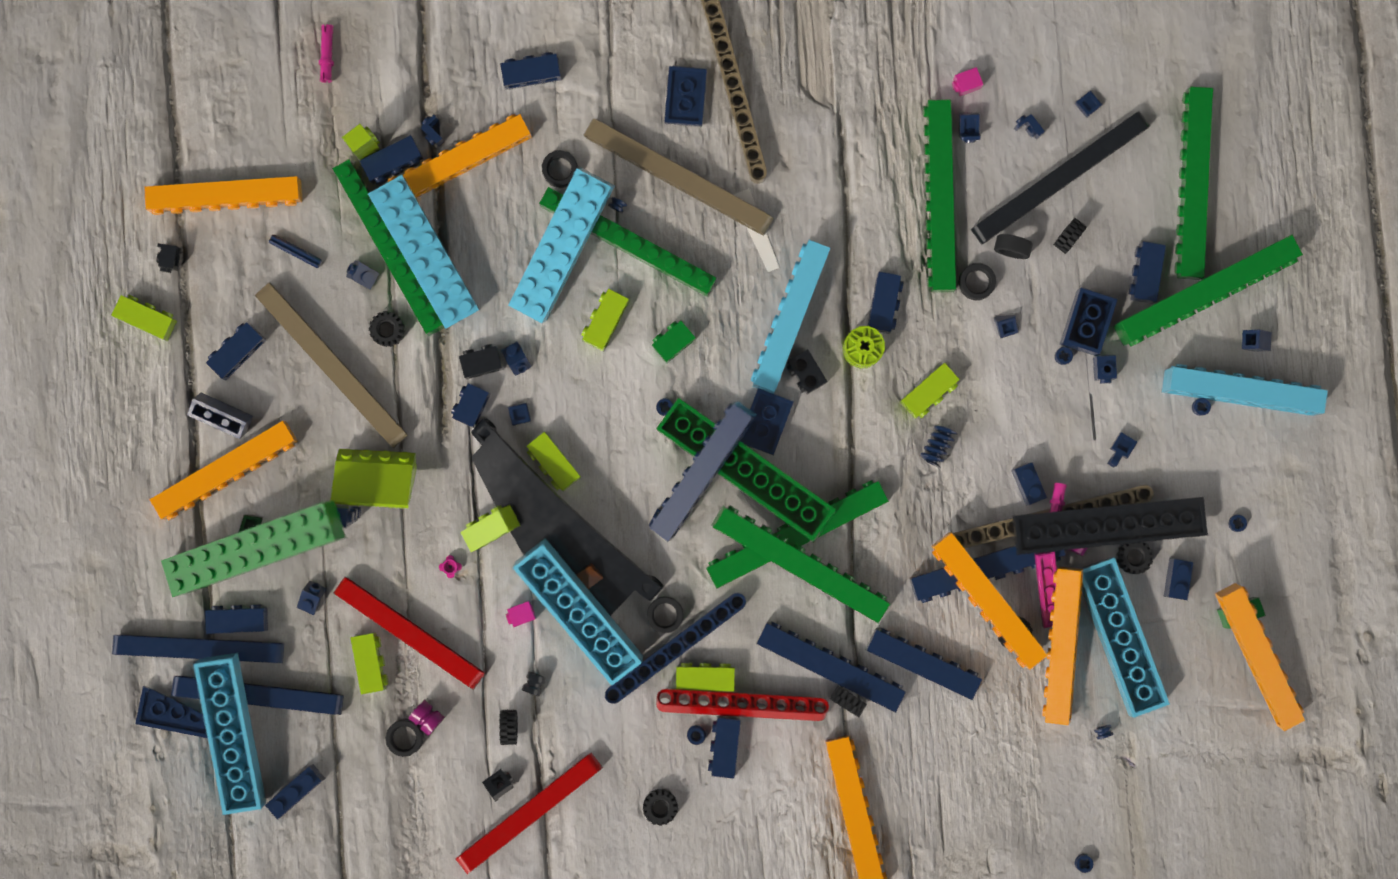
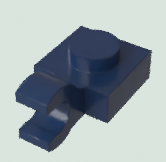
M1120 432L1110 450L1114 451V454L1107 464L1113 468L1117 467L1122 457L1127 459L1130 456L1137 441Z

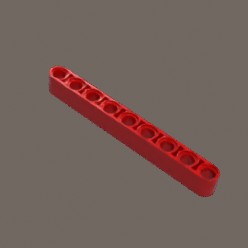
M344 576L333 592L336 596L471 689H475L485 673L477 666L351 579Z
M662 689L657 693L656 698L658 710L669 713L822 721L826 718L829 710L827 700L814 697ZM662 698H667L670 700V702L662 703L660 700ZM686 699L689 701V703L682 704L680 703V700ZM705 700L709 704L701 705L699 701ZM724 701L728 705L723 707L720 706L718 703ZM743 702L747 705V707H739L738 703ZM764 704L766 708L760 709L757 705ZM783 705L786 709L779 710L776 706ZM796 706H802L805 710L798 711ZM821 707L824 711L818 712L815 708Z
M592 752L461 853L455 860L465 873L469 874L603 768Z

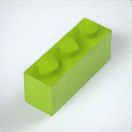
M358 124L342 137L359 160L381 150L378 147V144H380L379 140L368 126L364 128L361 124Z
M609 288L607 292L603 291L599 298L601 304L598 310H593L590 316L592 321L589 326H585L581 334L583 342L603 352L629 303L628 298Z
M128 294L127 297L120 295L111 316L165 341L169 340L177 323V320L172 318L173 314L162 310V313L155 311L156 306L147 302L142 305L138 303L139 299Z
M943 363L903 398L900 403L914 419L918 416L923 418L930 412L928 407L932 404L936 406L944 399L942 395L945 392L951 393L958 387L956 383L960 379L946 363Z
M545 432L526 446L529 449L527 454L533 461L535 459L538 460L541 464L539 469L545 476L547 474L553 479L551 484L557 491L561 489L564 492L581 478Z
M501 505L491 510L492 514L486 513L478 517V522L474 520L466 524L467 529L461 531V534L470 552L483 548L521 526L510 505L504 508Z
M375 632L350 637L361 695L386 690L389 682L387 674L383 672L385 660L384 656L380 655L379 647L382 646L380 636H377Z
M681 663V666L676 668V690L734 691L735 667H731L729 663H719V667H711V663H700V667H692V663Z

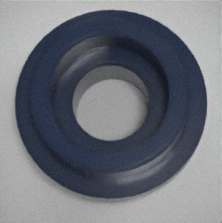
M695 725L689 728L687 739L691 744L699 745L705 741L706 732L703 727ZM695 731L700 733V737L697 739L693 737Z

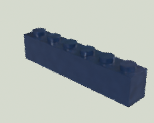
M880 628L879 631L874 630L865 649L866 651L973 700L982 681L981 678H978L979 673L970 669L967 672L960 669V664L953 661L946 663L942 661L943 656L934 652L932 655L925 653L926 648L917 644L915 647L908 645L909 640L900 636L895 639L890 636V631Z

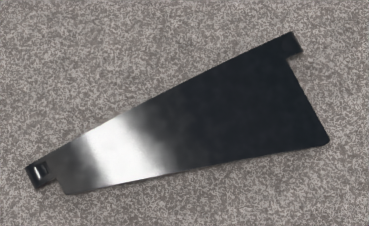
M484 417L471 431L472 435L482 445L472 456V460L496 507L501 505L504 508L510 505L521 526L510 531L523 555L546 539L575 574L592 563L603 578L588 590L610 616L634 591H637L648 601H652L664 588L660 580L642 571L633 561L581 517L498 434L496 426Z

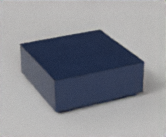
M1091 90L1075 103L1086 118L1102 106V103Z
M527 403L508 407L512 426L531 422Z

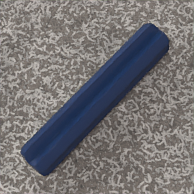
M275 234L269 239L271 245L315 268L320 267L322 259Z

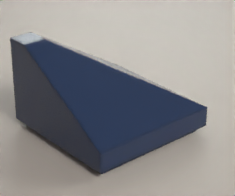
M1015 315L994 317L1000 338L1019 333Z

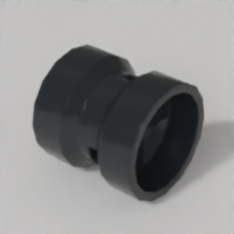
M528 671L526 676L527 683L523 684L521 690L535 696H540L541 689L539 687L545 683L546 677Z

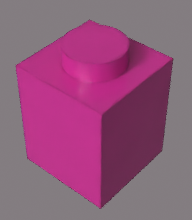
M977 67L959 73L953 78V89L955 93L958 92L960 97L982 88L983 82Z
M531 601L507 609L508 613L505 614L509 625L512 624L513 627L537 619Z

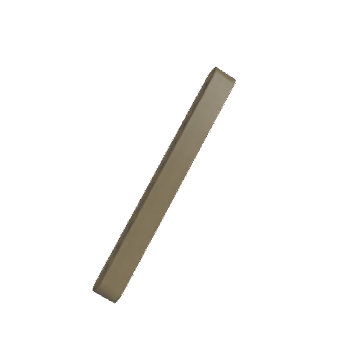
M700 0L749 178L753 183L761 184L766 179L767 169L720 1ZM714 7L718 12L710 14L707 10ZM716 25H719L723 28V30L721 32H715L712 28ZM724 43L728 48L722 51L717 46ZM726 61H729L733 64V66L729 69H726L723 67L722 64ZM734 79L738 84L735 87H731L728 85V81ZM739 97L743 100V103L735 105L733 99ZM744 115L748 118V121L740 123L738 117ZM747 133L753 136V139L748 142L743 139V135ZM750 152H756L758 154V158L755 160H751L748 157V154ZM755 170H761L763 172V176L761 178L754 177L753 172Z
M594 118L583 135L597 145L758 234L764 236L773 221V217Z
M270 282L255 294L264 307L392 448H395L408 436L402 427Z
M1137 486L1066 504L1063 506L1062 511H1065L1068 507L1072 510L1083 509L1085 503H1089L1091 508L1103 507L1102 500L1104 498L1110 501V506L1126 505L1120 500L1122 494L1128 496L1127 504L1146 503L1153 499L1154 492L1150 486ZM1141 489L1147 492V497L1144 500L1139 496ZM1046 509V510H1042V511H1038V512H1034V513H1030V514L1047 513V512H1050V509ZM1013 518L952 534L961 537L963 548L1012 537L1014 532L1009 530L1008 525L1013 521ZM993 526L999 530L996 537L990 535V528ZM973 531H978L980 534V539L977 542L971 539Z

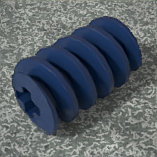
M935 425L934 429L937 432H931L930 434L934 439L927 440L930 445L924 446V450L927 453H921L920 456L927 463L941 468L937 462L945 461L941 455H948L944 448H951L947 442H954L955 440L951 434L957 435V433L947 427Z

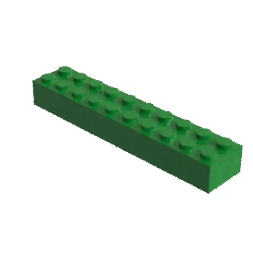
M1290 235L1117 323L1113 327L1122 345L1129 344L1132 347L1144 341L1143 336L1146 335L1149 338L1161 332V327L1165 330L1179 323L1178 318L1183 321L1195 315L1196 309L1200 312L1212 306V301L1216 304L1230 297L1229 292L1234 295L1248 288L1246 284L1251 286L1265 279L1263 275L1267 278L1299 262L1297 258L1303 254L1293 235Z
M678 398L656 430L694 457L699 450L702 451L705 447L703 445L705 439L709 435L712 436L715 432V429H713L715 423ZM740 441L718 472V475L813 543L836 513L835 508Z
M329 501L161 560L171 595L176 597L345 539L346 536L335 501Z

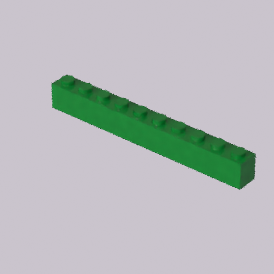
M1189 87L1183 93L1182 102L1185 104V111L1182 112L1181 118L1184 123V130L1181 131L1183 149L1180 150L1182 167L1179 170V179L1182 180L1181 186L1178 189V198H1181V201L1177 208V216L1180 217V222L1176 227V235L1179 236V243H1176L1175 247L1178 262L1175 263L1174 272L1177 274V279L1201 280L1204 278L1213 88Z
M928 100L926 106H923V117H926L927 125L923 127L924 136H927V144H924V155H927L928 160L924 164V172L928 174V181H925V193H928L925 210L929 212V219H926V231H929V238L926 239V248L930 250V257H927V269H930V276L927 277V286L931 288V292H954L956 290L951 100Z
M348 159L332 168L425 333L431 336L445 328L370 199L369 191L354 164Z
M548 187L539 202L540 207L554 214L563 194ZM602 215L599 216L591 232V235L708 297L717 281L715 276Z
M871 480L862 485L863 489L859 491L853 489L845 493L847 497L841 500L837 497L829 501V505L836 509V513L819 537L889 502L879 481L874 483ZM788 524L778 527V532L774 533L776 536L781 534L788 538V543L793 546L795 544L802 546L810 542L809 539L791 526H788ZM743 546L744 549L739 552L734 549L726 553L727 558L721 561L719 558H716L709 562V567L706 569L717 589L771 561Z
M723 505L711 524L714 529L879 624L890 605L886 600V595L879 591L875 594L870 591V586L863 582L860 584L853 581L855 579L853 576L846 572L844 574L837 571L838 568L829 562L825 565L821 562L822 558L814 553L811 556L804 552L806 549L798 544L794 546L789 544V539L781 534L778 536L772 534V529L766 525L758 526L755 524V519L748 515H745V517L738 514L739 510L731 505L728 507Z

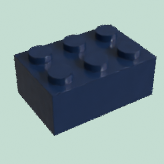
M1079 288L1076 291L1059 345L1093 356L1099 355L1118 299Z

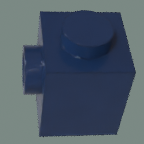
M1260 329L1243 330L1242 349L1253 352L1271 351L1272 332Z
M1116 355L1096 356L1093 358L1094 381H1100V384H1110L1112 380L1117 379Z

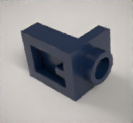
M1032 114L1027 117L1025 115L1020 117L1016 121L1017 125L1014 127L1015 131L1025 125L1027 133L1031 137H1035L1036 140L1045 133Z

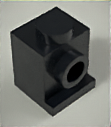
M158 243L157 247L161 251L158 252L156 261L158 267H160V272L171 273L172 270L178 271L182 249L178 246Z
M502 769L482 782L495 802L514 788L511 784L514 782L509 772L504 773ZM499 783H504L500 788L497 787Z

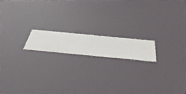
M750 189L733 194L756 207ZM747 228L767 271L770 272L780 268L767 233L763 236Z

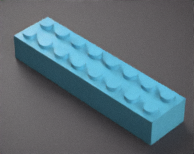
M583 168L576 169L508 306L540 323L547 321L615 185Z
M400 175L368 193L445 329L479 311L478 305L404 176Z
M808 240L807 244L803 243L798 256L802 259L800 262L796 261L792 271V275L795 277L793 280L789 279L785 289L788 295L786 298L782 297L778 307L781 313L779 316L775 315L771 328L774 331L772 334L768 333L764 346H767L766 352L761 351L757 363L761 365L759 370L754 369L750 380L754 382L752 387L772 394L775 393L830 247Z
M1182 364L1171 366L1164 373L1162 393L1204 398L1310 416L1325 413L1328 390H1322V386L1318 385L1302 387V383L1299 382L1283 384V380L1279 379L1264 381V377L1260 376L1245 378V374L1240 373L1225 375V371L1214 370V372H1206L1207 369L1201 367L1187 369V365Z
M546 539L515 561L513 566L515 572L611 686L642 663L643 654Z
M1108 558L1081 568L1084 569L1082 593L1128 716L1134 718L1170 705L1115 558Z
M238 653L201 658L194 663V670L222 813L227 815L260 810L266 804V797Z

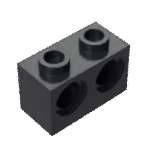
M808 349L787 362L789 364L787 369L792 377L794 375L797 377L799 382L796 384L802 393L806 392L808 395L828 382ZM798 360L805 361L806 368L799 370L796 367V362ZM808 376L816 379L814 386L806 384L805 380Z

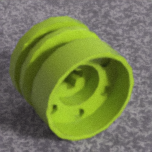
M859 326L853 329L847 335L843 344V355L846 361L851 366L859 369H867L874 366L883 356L885 350V341L882 334L870 326ZM861 342H862L863 344L868 343V345H869V346L867 347V350H868V351H866L865 349H863V350L860 349V347H861V345H862Z

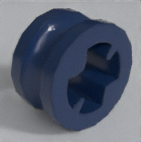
M612 197V202L608 203V206L623 213V207H626L627 204L618 198Z
M1067 347L1058 349L1054 355L1055 361L1060 365L1070 363L1073 359L1072 351ZM1061 351H1063L1064 354L1068 353V357L1066 358L1067 361H1064V359L1059 358V355L1062 354L1060 353Z
M1200 398L1192 403L1194 414L1203 416L1210 412L1211 404L1207 399ZM1204 403L1206 406L1204 407L1205 411H1198L1197 407L1199 406L1197 404Z
M661 399L657 402L656 410L661 416H666L668 413L667 411L666 413L661 412L662 408L659 407L661 403L664 405V402H667L670 409L673 406L669 399Z
M1242 515L1232 516L1228 522L1229 528L1234 532L1245 530L1247 527L1246 518ZM1237 518H1239L1240 523H1242V527L1239 526L1238 529H1236L1235 524H1233V520L1236 521Z
M1111 725L1094 729V732L1097 733V740L1113 735V732L1110 731Z
M1081 854L1076 857L1075 867L1080 872L1088 873L1092 870L1094 863L1088 855ZM1082 859H1083L1084 861L1088 859V861H1089V862H1087L1088 867L1085 868V867L1083 866V867L1080 868V866H1079V865H1081L1080 861H1081Z

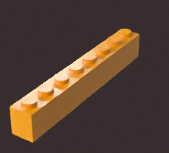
M516 114L507 117L506 121L502 124H493L489 127L488 131L474 134L472 136L473 139L457 143L455 148L450 151L448 149L443 150L438 154V157L424 160L421 166L405 170L403 176L415 197L417 198L531 139L532 136L521 115L516 116ZM393 176V177H391L390 179H388L387 181L390 182L391 180L397 178L398 176Z
M297 176L144 187L146 210L152 212V215H163L165 211H171L173 214L183 213V210H190V212H202V209L220 211L224 207H228L229 210H238L240 206H247L249 209L259 208V205L277 207L278 204L285 203V206H296L298 202H302L301 179Z
M281 421L149 500L160 519H168L170 521L179 516L178 512L181 510L187 511L195 506L194 503L198 500L204 501L210 498L213 491H221L229 486L227 483L230 481L242 479L247 471L251 470L253 472L259 469L264 461L270 462L276 459L279 452L291 450L295 447L294 444L298 440L288 423Z
M948 532L931 546L934 550L931 553L938 561L942 560L946 565L943 567L950 577L952 575L955 576L958 580L956 585L962 592L966 590L970 595L968 600L974 607L978 606L982 612L979 614L986 622L990 621L994 627L991 629L998 638L1000 636L1003 637L1006 641L1004 646L1010 653L1014 651L1018 656L1016 661L1022 668L1026 667L1030 670L1048 656L951 532Z
M1059 567L1057 571H1054L1053 583H1056V591L1053 590L1052 602H1055L1054 610H1051L1050 621H1053V629L1049 630V640H1052L1051 648H1048L1047 651L1050 667L1046 668L1045 675L1049 680L1048 686H1045L1044 697L1047 698V704L1043 706L1042 712L1046 723L1069 725L1071 722L1084 569Z
M1233 583L1216 592L1215 596L1277 726L1286 731L1305 721L1302 715L1304 710L1294 698L1296 693L1287 683V680H1289L1288 676L1279 666L1281 663L1280 659L1271 649L1273 644L1263 632L1265 627L1255 615L1257 610L1247 598L1249 593L1246 588Z
M848 735L825 740L858 879H887L886 873L882 872L880 867L883 864L881 853H877L875 847L879 845L877 835L872 834L871 827L874 826L872 815H868L866 810L869 807L867 796H863L862 789L865 788L863 778L858 777L857 773L860 765L858 758L853 756L852 751L856 750L853 739L849 740Z

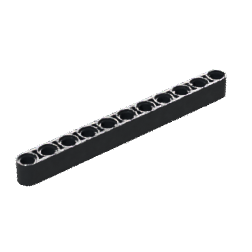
M1140 111L1136 112L975 225L971 231L980 244L983 245L1150 127L1149 123Z

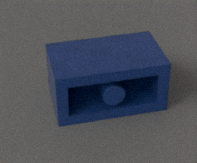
M469 383L467 386H463L459 394L461 399L458 404L455 403L451 414H453L452 418L475 428L491 394Z
M1032 462L1011 470L1026 506L1047 498Z
M1169 559L1163 597L1188 600L1193 562Z

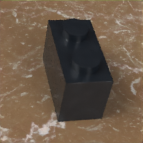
M492 344L482 346V350L474 352V349L463 351V355H460L459 359L466 380L503 370L496 346L493 347Z

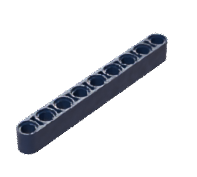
M734 593L645 659L635 669L612 686H609L605 692L606 701L611 704L621 701L742 610L746 605L745 597L740 593ZM735 596H740L743 599L740 607L732 605V599ZM719 608L727 610L728 614L723 619L718 618L716 615ZM705 619L712 622V627L709 630H704L701 627V622ZM689 631H693L697 635L696 640L693 642L686 640L685 635ZM672 643L680 644L681 651L679 653H673L670 650ZM658 654H662L666 658V662L662 665H658L655 662V656ZM642 666H647L650 669L648 676L640 674L639 669ZM626 678L634 680L635 685L632 688H627L624 685ZM612 689L619 692V698L616 700L609 697L608 693Z
M113 635V655L201 659L238 653L239 661L283 663L284 643Z
M173 676L171 695L200 699L196 677ZM244 683L248 705L342 715L344 699L342 694Z

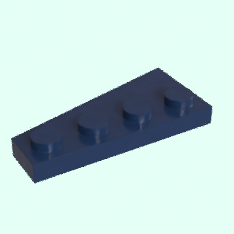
M143 686L135 722L136 725L208 738L202 712L147 686Z

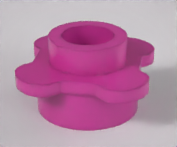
M452 555L447 556L446 560L439 565V570L446 573L448 578H453L455 573L462 569V564L457 563Z

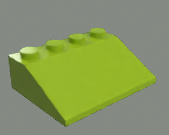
M339 449L335 461L330 501H335V504L408 508L417 472L416 453Z

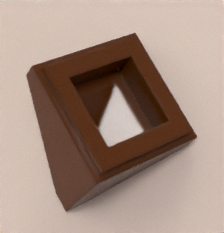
M592 563L576 574L587 589L603 578Z

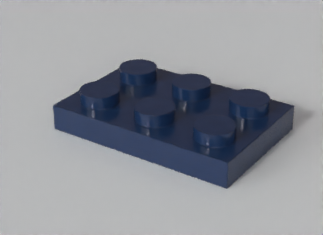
M669 66L664 124L702 127L707 69Z
M758 388L750 408L757 416L740 442L774 456L794 401Z

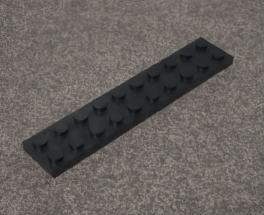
M1204 497L1012 516L1016 555L1208 535Z

